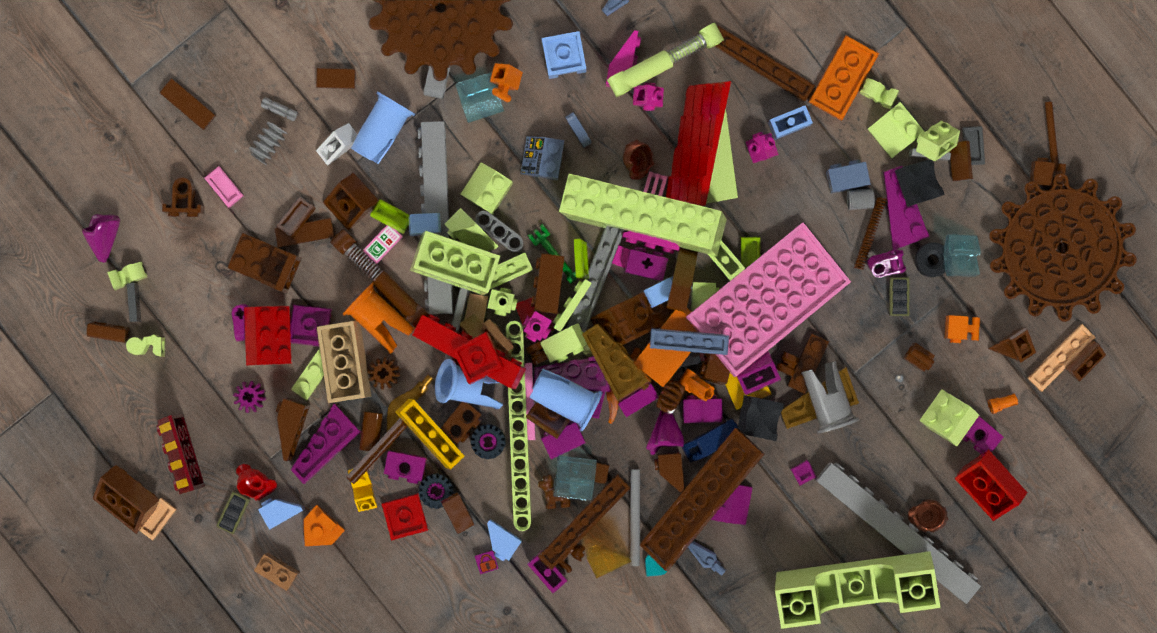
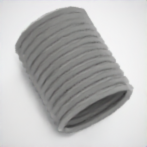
M872 188L847 191V206L849 210L874 208L875 199Z

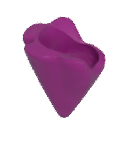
M95 214L91 218L89 227L82 230L88 245L99 262H107L121 221L117 215Z
M660 411L646 449L650 450L651 455H655L662 446H684L683 434L672 413Z

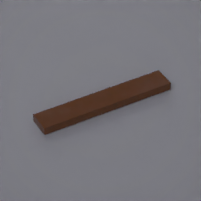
M717 25L724 41L714 46L715 48L801 101H806L815 86L814 84Z
M617 474L537 557L552 570L631 487Z

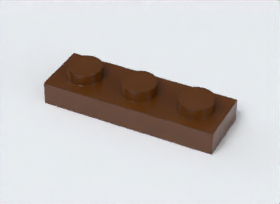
M810 334L800 356L799 364L794 369V375L789 380L788 387L801 393H806L807 386L801 372L813 370L814 373L816 372L829 341Z

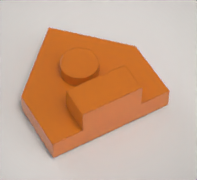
M318 505L303 519L305 546L333 545L345 531L340 524Z

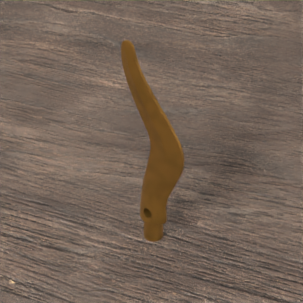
M427 375L414 388L396 397L390 403L387 413V432L400 419L395 411L408 399L417 401L429 389L428 385L434 380L430 375Z

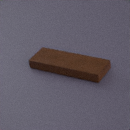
M172 78L159 92L202 130H205L216 117L215 114Z
M332 218L304 223L293 238L278 228L274 229L278 248L335 237Z

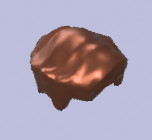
M637 139L625 146L622 158L625 167L629 171V177L633 180L644 178L649 169L654 166L652 160L653 153L648 144Z
M924 500L918 506L912 507L908 512L910 523L924 532H935L942 529L949 519L946 507H943L935 500Z

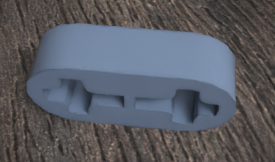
M574 112L567 115L565 119L582 147L585 148L591 144L590 138Z

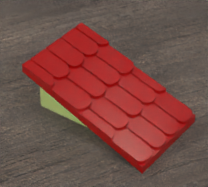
M731 81L690 85L687 88L684 114L680 119L678 143L673 155L671 176H668L666 198L699 206L738 198L726 114Z

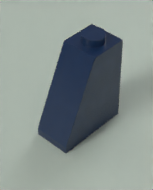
M730 419L685 443L682 449L689 462L699 460L717 451L732 431L738 428L737 423Z

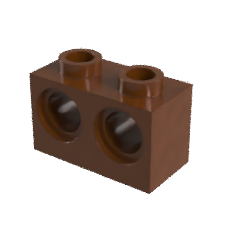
M462 402L440 429L456 444L460 441L464 443L470 436L468 431L471 427L476 428L483 420L480 418L482 413L470 403ZM466 410L473 412V420L466 421L463 414ZM458 425L461 427L462 432L459 436L452 434V426Z

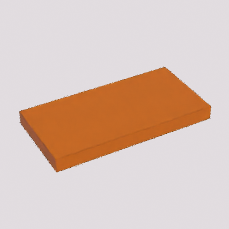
M846 35L808 103L842 121L879 53Z
M686 308V312L675 310L660 328L697 332L686 318L692 312L688 308ZM649 342L634 362L645 374L664 387L691 352L650 348Z

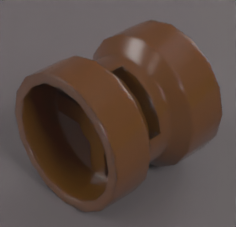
M542 341L526 348L527 353L532 357L531 361L534 366L548 359L540 343Z
M783 351L781 355L782 360L777 364L776 369L793 377L794 368L799 364L800 358Z

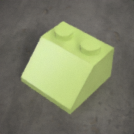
M901 102L868 128V131L891 158L911 144L921 133L925 132Z
M480 163L460 195L493 215L513 182L496 170Z
M461 208L444 224L449 229L447 233L454 240L458 238L461 243L485 251L494 250L498 247Z

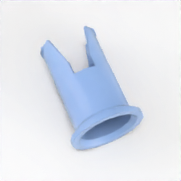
M377 91L378 101L361 127L351 149L379 164L393 144L407 118L411 117V115L415 116V113Z
M446 359L441 364L435 380V396L437 401L446 403L448 400H455L494 409H500L503 406V403L481 394L483 383L499 382L486 376L469 385L461 367L456 365L452 359Z
M542 369L532 388L533 391L530 398L577 423L580 427L579 430L583 431L600 401L602 391L593 393L560 375Z

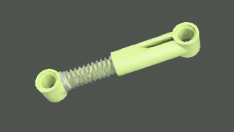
M712 23L700 30L699 35L696 37L694 36L690 40L688 39V41L679 44V46L673 47L670 51L667 50L666 52L663 50L639 64L613 75L607 81L615 96L619 97L637 85L672 68L673 62L676 63V61L679 62V59H685V56L688 57V54L691 55V53L694 54V51H700V48L706 47L710 49L724 41V38L716 23Z

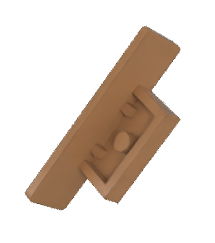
M472 315L460 323L462 330L472 335V339L488 332L495 348L506 354L505 357L511 360V354L514 349L512 342L501 333L498 325L493 324L490 319L482 324L476 315Z

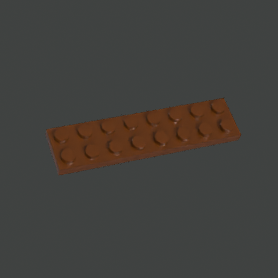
M735 428L640 543V546L665 571H669L765 453L738 428Z

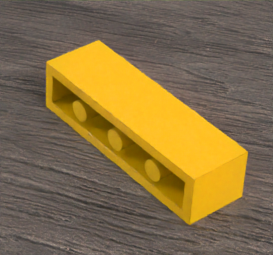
M408 399L395 411L445 468L452 469L465 457L414 399Z

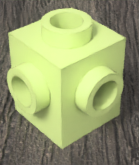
M500 288V291L492 289L488 309L495 310L494 314L506 316V313L511 314V310L515 311L518 299H514L515 295L511 294L512 290ZM501 299H506L505 305H500Z

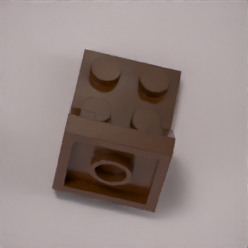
M242 233L228 269L255 279L278 291L288 293L302 258Z
M642 292L590 319L594 326L600 324L616 342L624 345L650 332L652 328L662 326L675 310L667 308L668 300L652 308L645 293Z

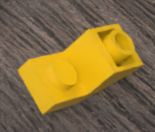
M367 470L355 484L351 483L358 512L377 508L372 481Z

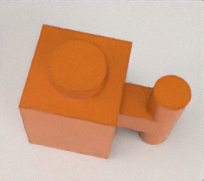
M495 63L490 82L497 85L498 88H494L492 94L505 102H510L511 96L508 95V91L519 89L523 72L510 64Z
M946 316L944 339H950V343H961V340H967V334L970 332L971 340L979 341L980 318L972 317V325H969V317Z

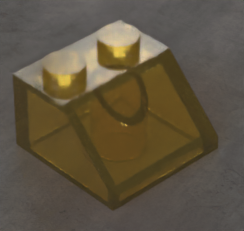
M597 544L589 548L588 553H586V558L596 578L632 562L629 554L604 545L599 547Z

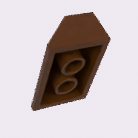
M114 465L100 477L93 496V500L135 534L140 531L154 513L160 501L155 494L149 492L139 481L133 479L124 469L117 465Z

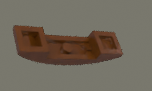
M679 247L667 308L686 312L698 251Z

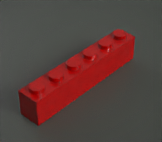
M432 314L429 316L422 315L412 336L457 359L452 349L468 342L473 336L464 331L462 333L455 331L457 327L447 322L445 325L440 323V318ZM496 349L504 368L488 375V377L511 389H516L526 368L521 366V361L515 358L509 360L505 357L506 354Z

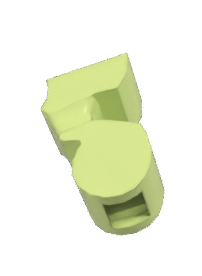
M867 78L863 88L860 90V94L891 110L899 90L891 88L888 91L880 82Z
M143 262L129 264L121 271L113 270L107 272L113 289L117 290L123 288L127 283H134L146 278L148 275L142 266Z
M154 334L143 337V339L133 337L127 341L126 348L131 354L144 355L149 346L152 345L155 355L165 357V338Z

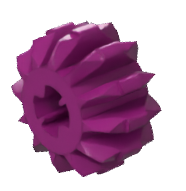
M244 381L242 382L243 388L240 386L236 387L240 393H233L234 397H239L238 400L234 401V404L241 403L238 409L242 410L245 407V413H249L251 409L253 412H257L256 405L260 408L264 406L260 400L266 401V397H261V394H264L266 391H259L260 383L254 387V381H250L249 386ZM247 392L254 395V398H251L252 402L251 400H246Z

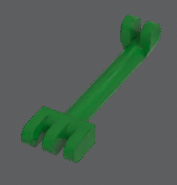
M543 224L539 227L544 233L540 234L537 229L534 230V233L537 235L536 239L532 234L528 235L535 246L541 243L550 255L560 256L546 239L551 234ZM564 261L563 272L567 276L566 279L572 284L578 279L576 271L573 272Z

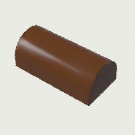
M97 321L87 324V337L127 343L129 327Z
M1092 341L1066 367V370L1080 382L1106 354L1098 343Z
M364 411L359 450L370 451L380 440L383 420L382 413Z

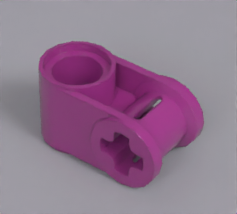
M891 250L886 253L873 255L868 259L867 267L878 278L903 273L906 271V266L903 265L902 259L904 253L902 250ZM881 263L878 269H874L877 264Z
M246 304L237 305L232 310L236 342L245 341L244 315L242 318L241 315H238V311H244V308L249 307Z

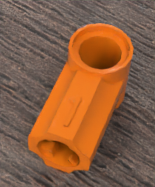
M688 368L678 381L681 385L685 386L687 392L690 394L692 392L705 402L714 395L715 388L703 381L700 376Z

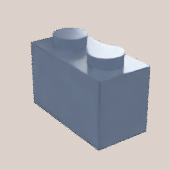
M860 160L850 161L848 166L843 167L842 164L831 165V169L826 171L831 194L871 184L866 162L861 163Z

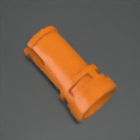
M1015 393L1005 397L989 399L987 403L990 412L995 414L1002 411V409L1018 405V399Z

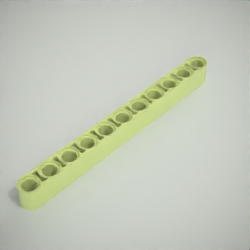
M511 321L506 326V338L510 339L512 344L518 343L521 347V351L518 354L512 353L511 357L521 361V366L525 368L523 326L518 321ZM512 324H517L520 327V332L517 335H512L509 331ZM524 372L520 380L522 384L520 392L516 393L508 387L513 520L515 528L519 531H525L531 525ZM515 401L522 402V411H514L512 405ZM516 420H521L524 423L523 430H515L513 423ZM518 439L523 440L525 443V447L522 450H517L514 447V442ZM523 459L526 463L525 468H516L515 461ZM518 478L526 480L527 484L524 488L516 486ZM520 497H524L527 500V505L523 508L519 507L516 503ZM519 517H526L528 524L524 527L519 526L517 523Z

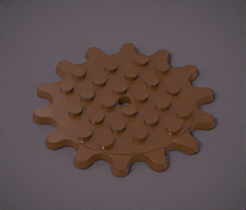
M372 0L381 4L382 11L380 14L371 17L368 21V25L372 30H384L388 34L387 41L381 46V52L384 56H391L394 53L401 52L406 56L404 71L407 74H415L419 67L428 65L432 68L433 77L437 81L446 79L447 70L452 65L461 67L462 71L467 75L475 73V56L478 53H485L490 57L497 56L500 48L493 40L494 33L499 30L508 31L513 27L512 19L502 15L500 12L501 5L511 0ZM439 3L446 6V10L442 13L435 10Z
M1059 173L1054 177L1053 187L1048 191H1043L1036 182L1031 181L1024 187L1027 196L1024 204L1016 205L1011 201H1007L1001 206L1002 213L1007 216L1009 223L1006 228L993 229L989 234V239L1003 248V254L991 261L990 269L995 273L1006 272L1009 274L1010 283L1004 289L1005 297L1014 299L1021 294L1027 295L1030 300L1028 313L1031 316H1039L1045 307L1053 306L1057 311L1058 319L1062 322H1067L1071 319L1072 310L1076 305H1083L1089 313L1096 314L1101 310L1099 302L1101 292L1108 290L1114 294H1120L1124 290V284L1117 277L1118 269L1124 266L1131 267L1136 264V256L1131 252L1125 251L1123 248L1124 240L1135 234L1136 227L1133 223H1119L1116 220L1115 215L1122 206V200L1117 196H1112L1106 201L1099 200L1096 196L1098 183L1094 179H1087L1081 188L1072 189L1069 186L1068 177L1065 174ZM1060 242H1064L1067 245V250L1064 253L1057 251V246Z

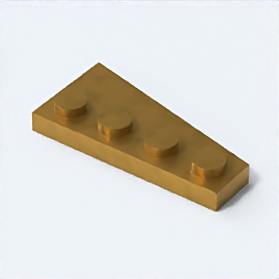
M596 324L582 333L617 401H621L651 382L649 377L600 324Z
M845 367L839 371L851 407L859 404V401ZM825 380L821 384L825 388L826 394H828ZM809 392L783 408L781 416L786 429L817 419Z

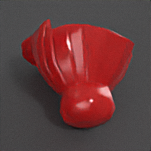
M241 464L236 469V474L239 476L237 480L238 491L243 495L254 498L255 501L268 496L277 488V483L274 479H269L259 470L252 469L248 464Z

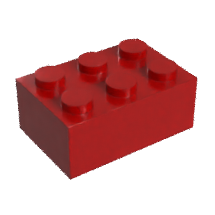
M260 306L244 308L246 366L292 364L290 307Z
M989 449L963 466L954 478L992 521L1020 505L1028 493Z

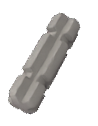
M265 97L261 102V107L267 110L270 109V111L280 116H286L291 121H295L297 118V111L289 110L288 107L275 101L272 102L271 99Z

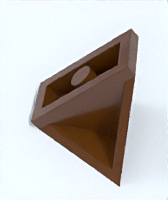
M1026 327L1018 328L988 348L1018 360L1020 363L1036 353Z

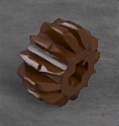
M387 357L383 358V364L377 358L378 366L371 363L370 366L374 368V371H367L368 374L374 375L368 380H376L373 384L374 387L381 383V390H384L385 383L390 389L392 388L390 381L394 384L398 383L393 377H400V373H394L395 370L399 369V366L392 368L391 366L395 361L391 360L387 364ZM386 368V372H389V375L382 379V375H379V372Z
M669 380L657 400V407L664 412L673 413L683 397L685 386L677 381Z

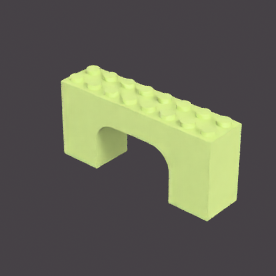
M573 174L568 175L559 212L570 220L602 228L607 226L616 227L676 243L679 247L714 256L718 255L727 220L722 211Z
M930 551L776 572L775 594L781 629L821 624L822 613L842 607L893 602L899 604L900 613L940 608L935 569Z

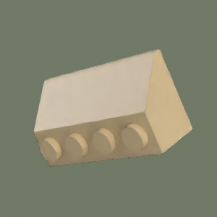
M357 321L317 327L328 403L372 397L361 325Z

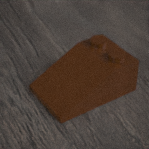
M285 398L282 402L279 401L276 408L284 461L293 460L310 408L309 404L290 398Z

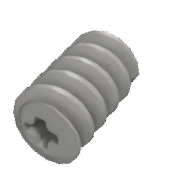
M271 122L266 123L269 129L262 128L265 135H257L260 142L253 141L256 148L249 147L251 155L267 165L265 158H272L269 152L276 153L273 146H281L278 139L285 140L282 133L287 134Z

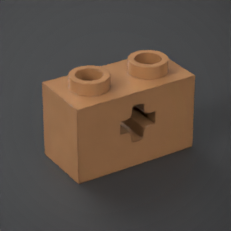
M268 552L263 555L254 570L286 591L291 588L300 573Z

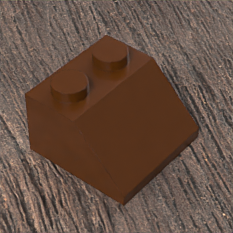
M354 172L341 180L323 201L325 206L347 230L356 225L379 202Z

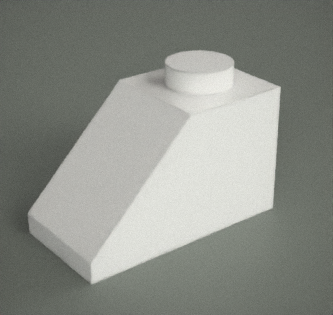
M348 123L333 131L316 152L328 166L352 147L358 134Z

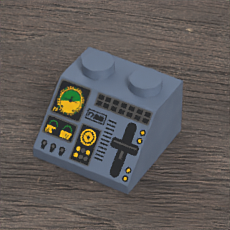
M527 136L521 174L558 180L564 140Z

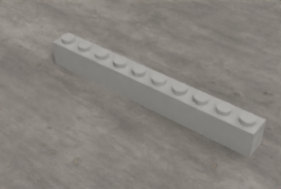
M421 122V127H418V139H422V146H419V158H423V165L419 166L420 177H423L424 184L420 185L421 196H424V204H421V214L440 213L441 232L434 234L450 239V235L447 233L449 229L444 225L449 220L445 122ZM428 277V280H424L425 292H428V299H425L426 311H429V314L432 315L453 314L452 285Z
M829 462L815 480L905 555L930 551L936 580L967 604L981 587L977 583L979 579L970 572L968 575L963 572L962 569L964 567L956 560L952 563L947 558L949 555L941 548L935 549L932 546L934 542L926 536L922 538L918 535L919 530L911 523L907 526L903 522L904 518L899 513L889 511V505L882 499L877 501L872 497L874 493L867 487L861 488L858 485L860 481L852 475L848 477L844 474L843 471L845 469L837 462L834 465Z

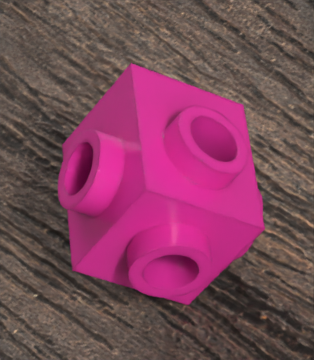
M645 83V85L634 87L633 105L643 107L645 111H655V108L663 107L664 88L656 87V83Z
M763 132L752 135L753 139L746 141L753 163L765 161L779 155L771 133L763 135Z
M535 311L532 317L528 316L522 325L525 327L524 332L527 333L525 337L533 342L537 339L541 341L542 338L546 340L551 331L548 327L552 321ZM535 324L540 325V330L537 332L533 330Z

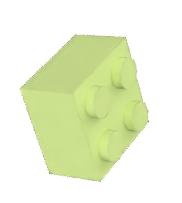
M941 389L919 421L931 431L958 446L979 414L969 405Z

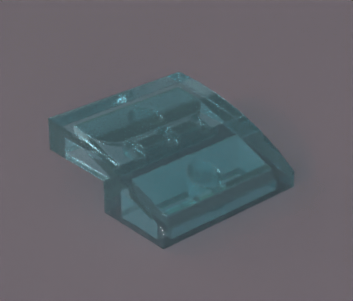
M492 72L455 84L468 123L504 111L500 98L492 94V90L497 88L495 84L490 82Z
M946 236L944 245L946 276L976 277L980 275L976 256L981 254L977 236Z
M559 455L557 457L553 496L591 501L597 460Z

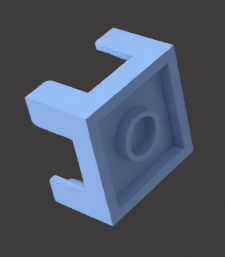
M579 31L542 38L549 79L558 78V75L577 72L579 74L586 72Z

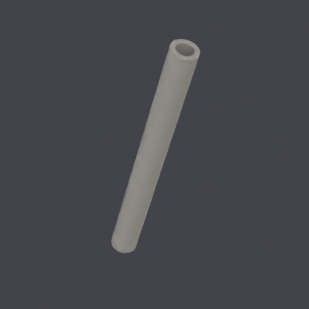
M631 469L630 566H640V469Z

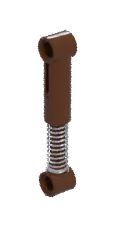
M342 229L330 243L342 255L345 254L351 261L357 263L356 266H359L361 271L366 273V276L369 275L368 278L373 280V286L416 328L421 316H429L430 314L385 270L380 271V268L378 269V266H375L376 263L373 264V261L371 262V259H368V256L366 257V254H363L364 251L361 252V249H358L357 241L345 229Z

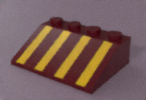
M184 414L169 415L158 420L156 428L159 436H162L164 441L162 449L169 458L167 464L170 473H173L175 478L173 480L175 490L179 491V494L205 487Z

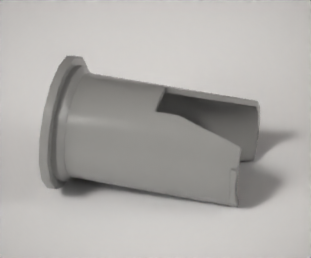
M836 361L825 364L828 394H826L825 388L813 370L801 372L820 425L817 434L835 430L860 420L859 417L854 416Z

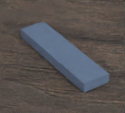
M651 329L650 348L728 355L729 335Z

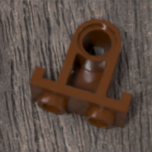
M186 178L175 180L172 187V208L168 204H162V212L168 213L170 217H179L180 213L187 214V217H199V214H204V206L197 205V209H195L194 183ZM183 183L188 185V190L185 193L180 191V186Z

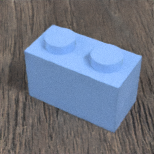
M806 105L768 121L775 140L806 128L813 123Z

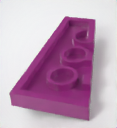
M903 166L883 173L892 250L929 237L917 204L909 207L906 205L895 170Z
M594 356L562 364L556 363L535 367L533 386L542 369H545L589 391L610 392V386Z
M335 403L291 469L303 484H306L361 432Z

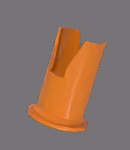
M372 282L342 314L344 316L346 314L351 315L391 354L397 345L381 322L384 320L389 326L408 336L414 331L415 327L408 323L374 290V283Z

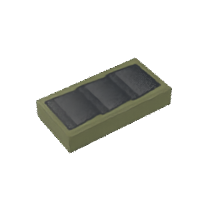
M889 278V316H909V278Z
M233 491L216 527L235 534L251 499Z

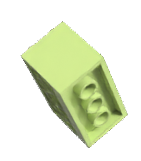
M425 231L421 235L410 271L485 295L489 292L500 256Z

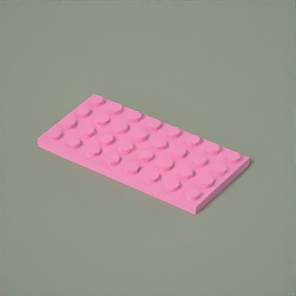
M801 223L686 316V318L697 332L729 335L728 355H716L730 373L736 377L851 283V281L807 226Z

